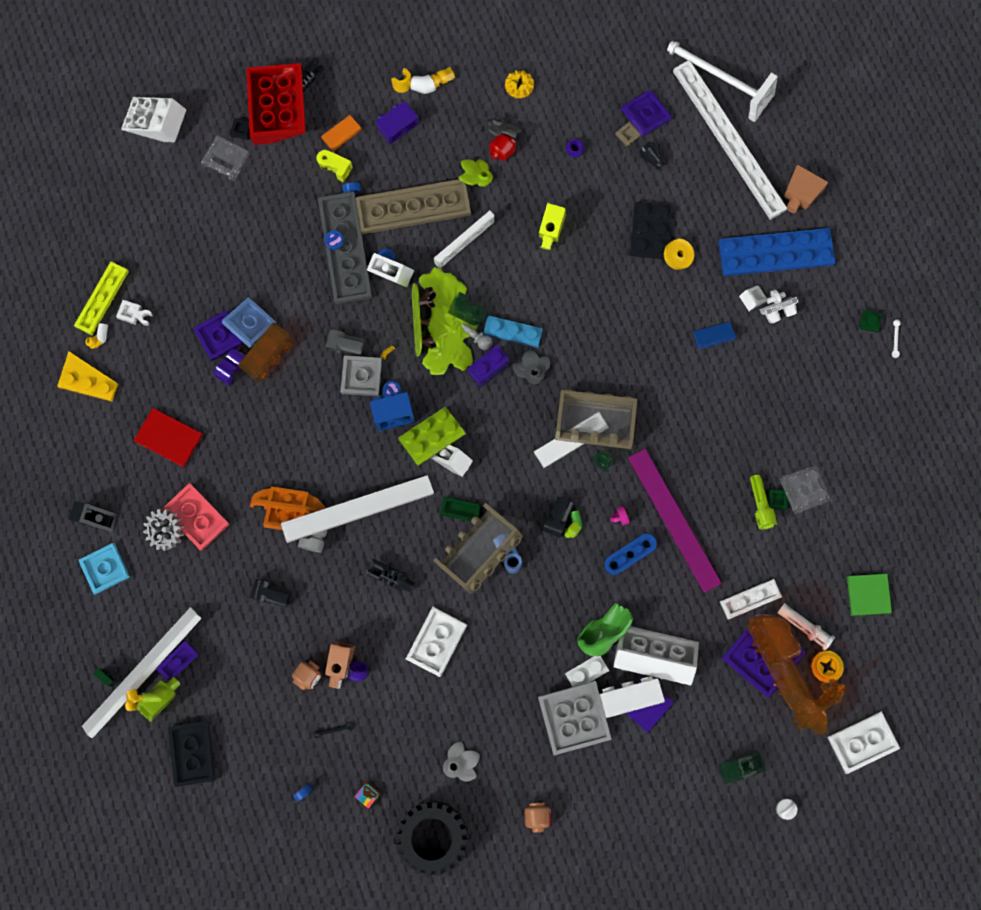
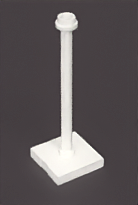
M672 41L667 48L671 55L676 53L753 96L750 103L749 119L754 122L775 95L778 76L773 73L768 76L761 88L756 90L679 47V42Z

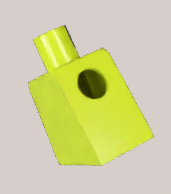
M547 203L539 231V236L542 238L540 248L551 250L553 241L558 242L566 217V208ZM548 228H554V231L549 232L547 230Z

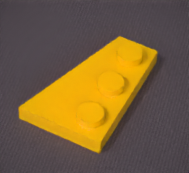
M68 352L57 385L61 389L111 402L118 386L115 381L71 352Z

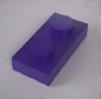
M185 640L156 669L168 681L172 676L175 678L199 653Z

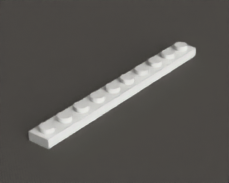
M688 60L674 68V74L769 219L771 220L785 212L787 207L691 61Z

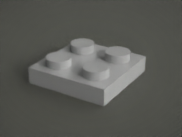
M344 356L341 394L379 396L382 358Z

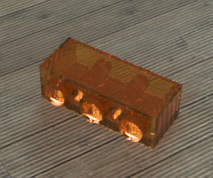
M273 322L238 364V367L257 383L260 380L264 381L269 375V369L272 366H276L280 362V356L283 352L289 351L292 347V336Z

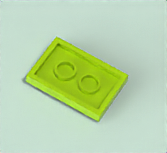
M444 407L398 437V439L418 466L465 435V432L448 409Z

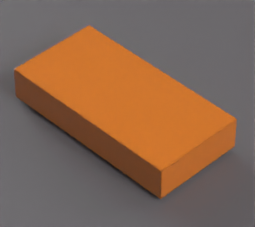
M349 115L323 134L321 138L334 152L359 133L361 127Z

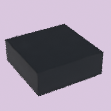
M234 118L230 136L248 140L250 135L249 121Z

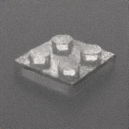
M816 465L780 478L794 514L831 501Z

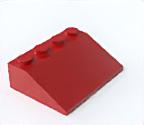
M301 63L246 68L249 128L253 145L272 144L306 133Z

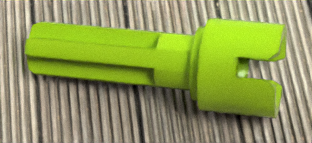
M753 475L750 477L758 509L755 513L758 528H772L774 524L777 525L774 509H771L768 505L761 476Z

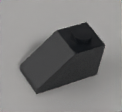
M74 502L68 520L113 533L118 514L86 503Z

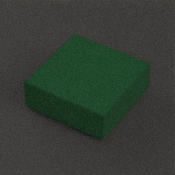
M768 489L769 507L774 510H787L788 490Z
M97 668L93 672V675L105 686L112 687L117 682L103 668Z

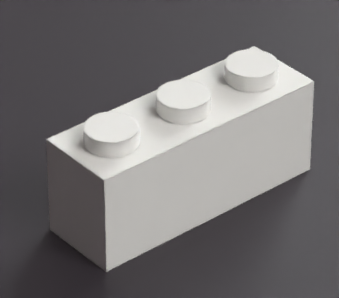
M652 676L642 678V683L635 685L633 681L622 684V688L617 690L614 689V686L602 689L603 693L600 694V699L605 717L608 718L665 702L658 678L653 679Z

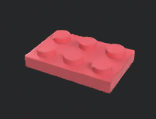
M190 483L163 507L164 509H171V513L177 512L176 518H182L180 525L184 526L181 531L200 551H203L230 525Z

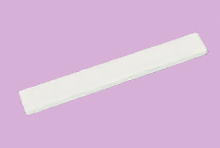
M427 475L283 522L281 527L288 543L433 495L434 491Z
M190 607L82 725L89 737L93 738L127 701V691L137 690L201 620L196 611Z

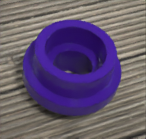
M578 139L570 140L566 145V152L570 157H579L584 152V145ZM576 146L578 150L573 151L571 148Z

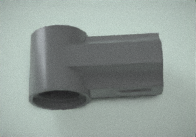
M330 330L325 349L328 351L335 350L337 353L342 351L361 356L365 340L348 336L338 330Z

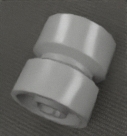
M327 530L300 538L298 547L322 553L324 546L322 538L326 537Z

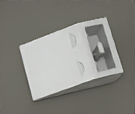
M133 97L121 130L163 142H175L186 109L171 98Z

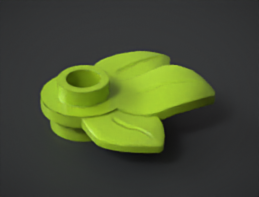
M469 159L461 161V166L465 173L459 177L460 181L468 185L478 184L482 187L488 186L492 182L493 175L485 161L478 159L476 162Z

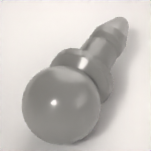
M462 324L464 331L469 333L472 338H475L474 343H478L480 349L488 350L492 347L493 341L490 336L484 335L483 332L478 334L471 326Z

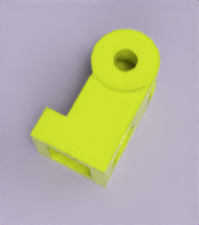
M322 150L317 154V162L320 168L335 172L337 179L345 182L353 168L351 161L328 150Z

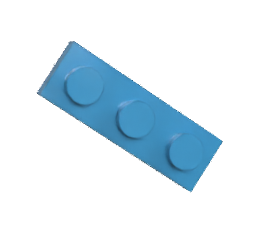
M488 316L483 334L538 348L543 328Z

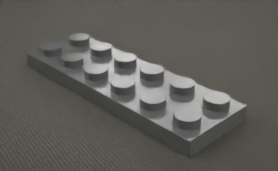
M348 192L319 197L318 203L324 238L329 231L336 230L342 234L344 239L343 246L338 250H331L326 246L335 305L371 299L372 294L355 193Z

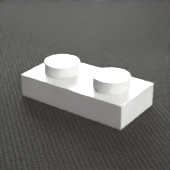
M596 656L566 672L565 675L572 687L591 682L609 670L601 656Z

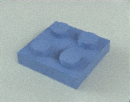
M248 297L223 319L222 324L250 348L275 326L276 321Z

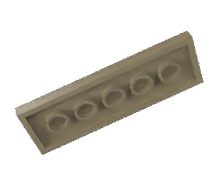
M460 180L355 197L362 234L471 216L466 183Z

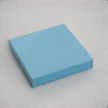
M114 542L79 559V563L94 595L130 578Z

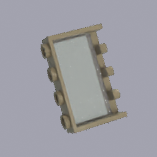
M561 390L555 440L631 449L634 439L637 399L630 396L618 397L612 394H595L590 391Z
M486 503L483 505L487 510L486 514L481 519L477 516L472 518L471 522L474 524V527L468 533L465 531L459 533L458 536L461 541L455 548L451 545L446 547L447 557L442 562L437 558L433 560L470 595L480 588L484 579L494 572L495 567L506 559L511 549L516 547L523 537L517 528Z

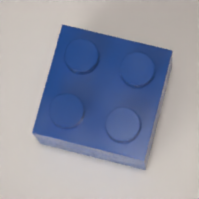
M398 391L390 397L378 396L373 399L374 401H370L378 432L415 422L407 392Z

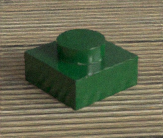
M863 310L859 329L878 333L882 313Z

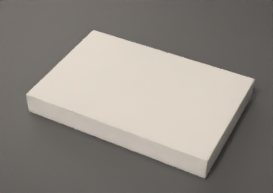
M432 607L406 660L441 677L467 624Z
M882 712L828 736L845 774L900 749Z

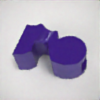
M232 348L226 358H223L221 364H218L213 371L215 377L230 386L233 382L232 373L241 370L248 356L237 348Z

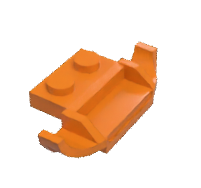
M272 486L269 489H263L255 493L250 503L252 508L258 505L264 506V509L267 510L263 523L265 528L282 530L281 523L326 509L309 492Z

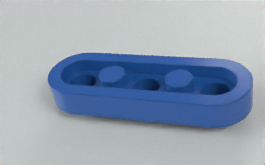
M650 534L641 535L610 555L605 560V570L611 575L621 573L652 553L657 545L656 539ZM648 541L650 547L645 548L643 542ZM627 552H633L634 557L628 558ZM611 562H616L618 567L616 569L611 568Z

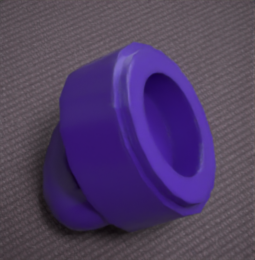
M352 662L349 665L348 678L352 681L364 680L368 675V666L363 662Z

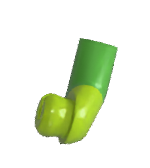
M579 510L570 512L572 523L568 528L564 529L566 538L576 537L582 529Z

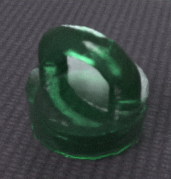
M600 450L594 456L595 465L602 470L608 469L615 462L614 457L607 450Z

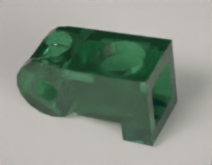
M459 292L454 297L448 313L470 325L480 324L486 318L485 308L480 305L475 306L466 301V295Z

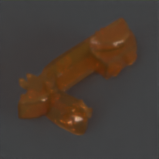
M769 614L749 618L747 628L754 640L752 646H757L755 652L761 653L775 680L773 686H778L780 690L778 696H783L790 708L796 713L792 723L799 722V725L795 729L811 728L818 735H826L828 718L825 710L842 702V697L845 695L848 687L845 684L837 685L835 679H830L831 688H828L826 683L821 684V689L825 693L819 699L814 700L792 660L801 654V646L798 640L794 638L790 624L780 617Z

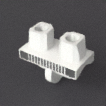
M772 290L771 297L767 298L766 301L768 304L772 302L774 304L761 308L760 311L762 315H766L769 323H775L781 320L778 310L783 309L786 317L797 314L795 305L798 303L797 297H788L781 300L786 297L785 292L778 293L777 290Z

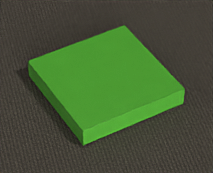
M887 574L847 577L851 616L892 613Z

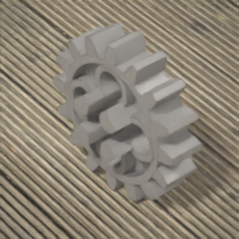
M161 508L152 511L151 515L146 517L149 522L143 524L147 527V530H144L143 533L148 534L146 541L151 540V547L156 546V550L163 549L165 551L175 548L177 543H181L179 537L184 536V533L181 532L184 526L180 525L182 518H176L177 512L171 513V509Z

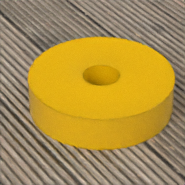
M676 239L669 242L665 247L664 258L671 268L681 270L687 268L693 262L694 250L688 241Z

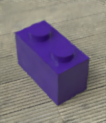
M403 101L401 104L394 105L387 114L380 115L375 123L378 131L386 141L392 144L417 126L419 121L418 116Z
M496 345L468 368V374L481 388L509 365V358Z

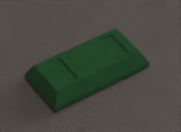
M443 497L440 516L471 522L473 517L477 516L479 518L481 504Z

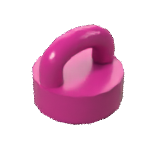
M617 507L618 513L613 514L610 520L612 522L621 521L622 526L629 524L625 507Z

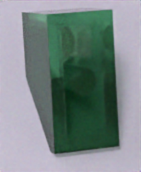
M760 751L718 764L724 784L744 780L766 771Z

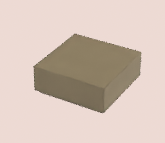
M630 121L615 134L626 147H629L641 137V134Z

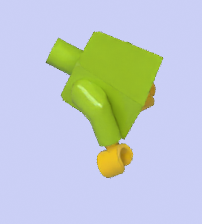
M172 676L166 683L162 680L159 681L149 692H142V695H138L136 689L129 690L126 693L127 701L124 703L125 708L128 711L138 710L152 722L174 699V691L180 686V683Z

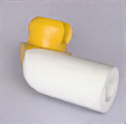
M98 324L97 335L88 337L86 345L94 349L106 341L108 325Z

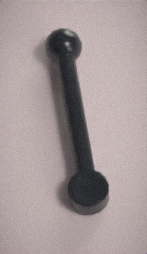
M349 722L345 726L324 731L316 730L313 736L319 738L321 735L341 730H352L354 724Z

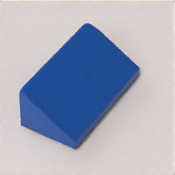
M729 322L693 331L698 350L733 341L736 338Z

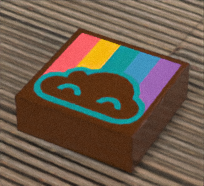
M365 781L354 795V798L369 810L382 793Z

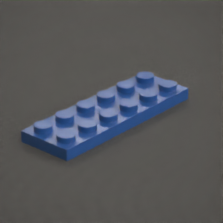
M830 228L718 240L723 276L835 265Z

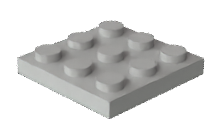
M596 681L538 696L553 755L612 740Z

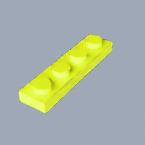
M110 262L74 325L76 328L90 335L94 334L129 272L127 269Z

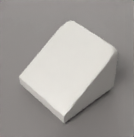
M759 285L745 290L739 296L748 311L767 302V298Z

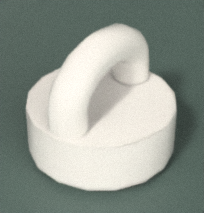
M782 799L778 802L776 811L781 818L789 820L797 814V806L792 800Z

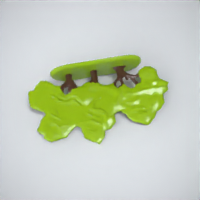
M434 267L431 273L422 274L419 278L421 287L426 290L421 299L419 298L417 284L414 283L412 286L415 352L418 357L421 355L422 344L428 348V354L424 357L422 364L430 370L431 375L444 374L450 363L464 371L473 364L471 349L463 342L465 338L471 336L464 331L462 324L469 325L477 330L478 325L473 321H469L468 316L464 312H457L454 308L457 303L464 299L467 287L451 273H444L441 268ZM435 292L436 297L433 300L427 301V299H430L428 295ZM426 304L431 309L432 315L429 320H421L420 305ZM421 325H426L431 333L426 339H422ZM430 343L436 344V347H431Z

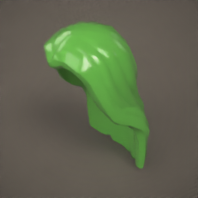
M615 603L603 618L591 621L577 637L579 648L585 654L592 657L604 655L628 631L633 622L630 610L624 609V607Z

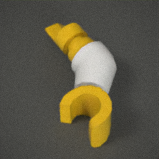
M449 67L437 72V75L413 76L411 78L410 72L404 68V80L391 78L393 88L399 93L407 92L411 88L417 92L427 94L435 91L440 86V83L443 85L453 80L455 75Z

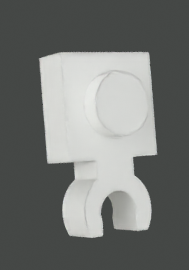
M123 300L116 317L132 324H136L137 320H139L143 325L148 326L150 323L144 320V317L146 315L153 316V314L149 310L141 311L142 307L138 304Z

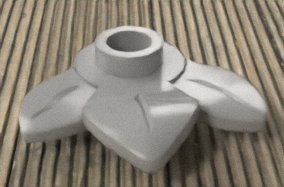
M462 741L455 743L448 750V759L443 764L445 775L450 778L458 777L465 782L475 779L477 775L472 768L478 763L480 754L475 751H465ZM451 764L456 765V771L450 769Z

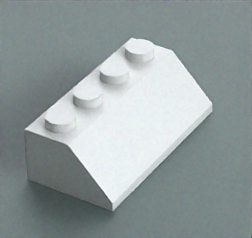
M630 626L626 634L618 640L614 668L692 685L697 669L699 642Z

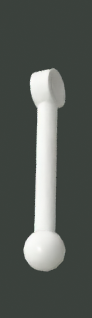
M898 319L893 321L895 326L893 358H897L900 355L898 351V330L901 322Z

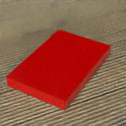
M152 408L133 441L184 468L203 434Z

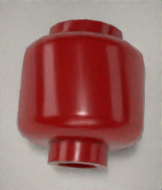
M502 133L489 143V154L494 160L506 161L516 151V142L512 136Z

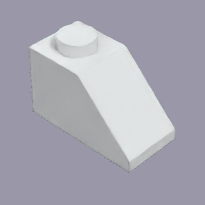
M375 253L367 268V271L404 287L408 286L414 272L413 269Z
M451 445L430 457L451 472L462 477L473 462L460 449Z

